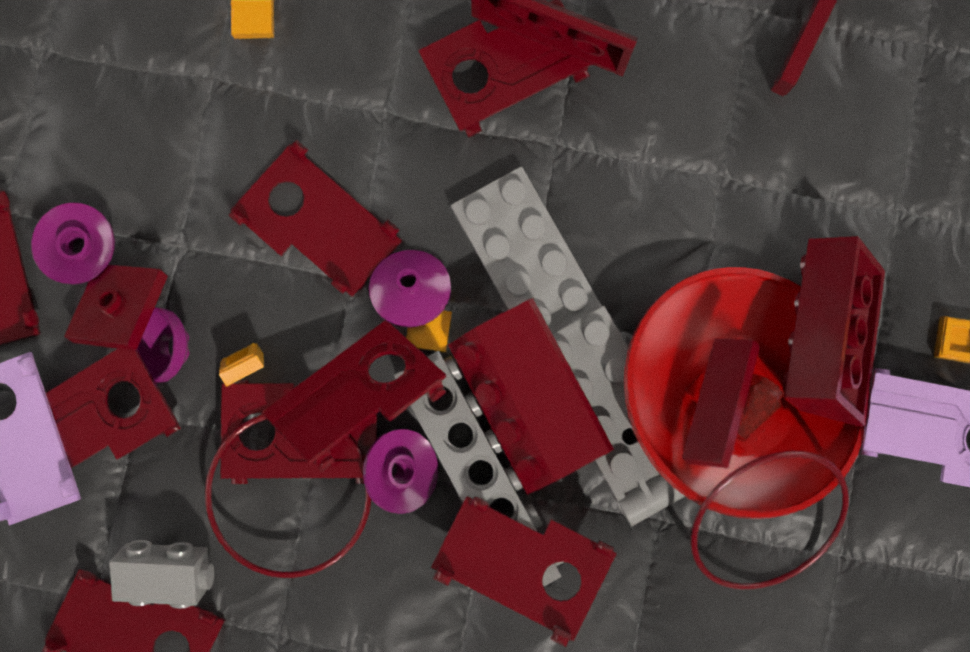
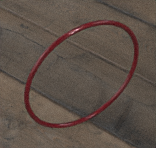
M261 414L235 429L219 447L211 462L205 486V504L209 523L223 548L240 564L255 572L278 578H296L315 574L336 563L354 546L368 520L372 499L366 490L362 518L354 535L336 555L315 567L300 571H275L255 565L239 555L223 537L215 520L211 500L212 482L217 464L226 448L244 430L266 420L264 415ZM348 435L344 439L356 454L363 471L365 458L358 445Z
M783 451L768 454L737 468L710 492L695 517L691 532V551L697 567L713 582L724 587L741 590L769 587L801 573L828 550L843 527L848 512L849 493L842 473L828 459L804 451ZM790 457L817 461L834 473L839 481L842 492V507L839 519L826 542L803 564L779 577L755 583L726 581L712 574L705 567L699 556L697 546L699 526L711 502L732 480L762 463Z

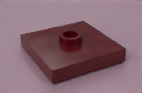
M108 265L100 275L88 282L64 337L77 344L136 351L168 276L160 269Z

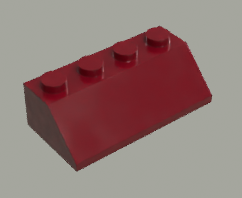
M859 236L808 239L807 252L802 256L800 263L803 278L801 291L795 297L794 306L797 318L795 331H792L789 336L788 345L791 357L789 371H786L783 376V392L785 398L802 412L855 426H865L885 270Z
M533 298L473 328L448 344L527 494L556 482L614 450Z

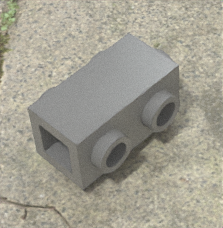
M136 540L126 543L110 560L112 601L129 602V604L134 606H144L150 603L170 604L174 608L196 606L205 592L211 589L214 582V566L209 564L208 547H193L192 544L187 542H178L171 545H152L151 542L146 540Z

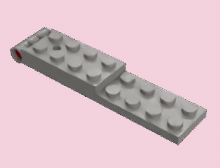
M522 166L450 205L507 309L509 310L531 298L534 299L614 447L613 451L593 462L629 525L632 527L685 497L654 468L643 452L637 438L630 445L626 444L622 439V433L625 429L630 428L633 430L627 412L624 392V368L629 348L605 306H601Z

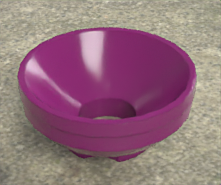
M157 307L153 310L137 350L154 381L162 383L172 379L186 362L190 353L188 349L189 335L174 312ZM173 336V353L171 357L168 345L170 338Z

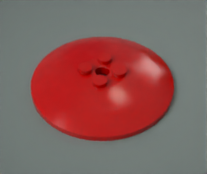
M725 267L711 269L688 277L671 287L647 310L639 322L629 345L624 368V392L627 412L634 434L643 452L660 475L677 491L699 505H702L710 492L737 468L754 459L777 452L804 451L820 455L832 462L840 470L843 477H845L855 462L863 443L865 426H855L802 412L785 398L782 381L784 373L789 371L791 354L788 342L791 332L795 331L797 315L794 303L797 293L801 291V286L774 273L745 267ZM715 338L754 340L760 346L748 391V401L744 406L728 469L693 465L682 459ZM797 457L776 459L753 467L732 480L718 493L707 509L720 514L746 519H768L784 516L817 503L828 495L839 484V481L829 468L817 461Z

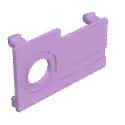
M32 352L0 363V383L7 384L12 388L17 401L12 415L4 420H0V521L7 520L9 525L81 500Z
M874 368L860 454L878 457V453L940 464L942 465L940 482L970 487V451L966 445V436L970 429V391L890 375V370Z

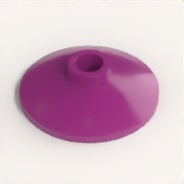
M65 203L49 210L37 223L31 240L32 255L38 268L50 279L70 285L82 284L100 275L110 263L115 247L114 232L107 218L95 208L83 203ZM82 239L84 247L81 252L75 253L73 245L77 240Z
M404 250L386 257L375 268L369 283V295L374 309L384 320L396 326L417 327L433 321L446 308L451 295V281L445 266L433 255L419 250ZM407 278H414L416 280V283L411 287H405L401 284Z
M396 429L384 433L375 440L366 455L363 467L364 484L370 498L381 509L396 514L413 512L428 501L437 483L438 461L433 447L425 437L412 430ZM395 464L397 467V474L393 478L392 467Z

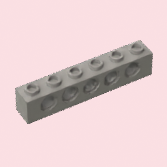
M439 351L428 356L446 374V378L442 380V385L452 392L453 402L448 409L437 411L431 406L429 398L424 394L410 406L462 502H464L466 496L471 498L477 496L490 504L497 498H506L511 501L514 507L510 518L537 531L536 529L542 526L543 523L532 503L523 506L516 491L523 487L513 468L509 466L503 469L496 454L503 450L492 430L489 429L483 432L477 422L476 417L480 416L482 412L471 392L463 396L456 381L462 378V375L452 357L449 356L443 359ZM404 370L395 374V378H399L403 374ZM465 423L471 427L473 440L467 447L460 448L451 443L449 432L455 424ZM484 460L491 464L494 473L489 482L478 484L470 478L469 468L475 461ZM557 562L548 567L544 572L543 587L562 577L557 566L563 562Z

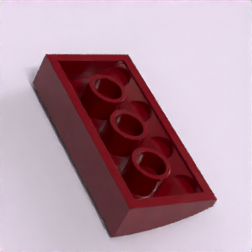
M471 0L472 17L622 77L638 40V37L545 0Z

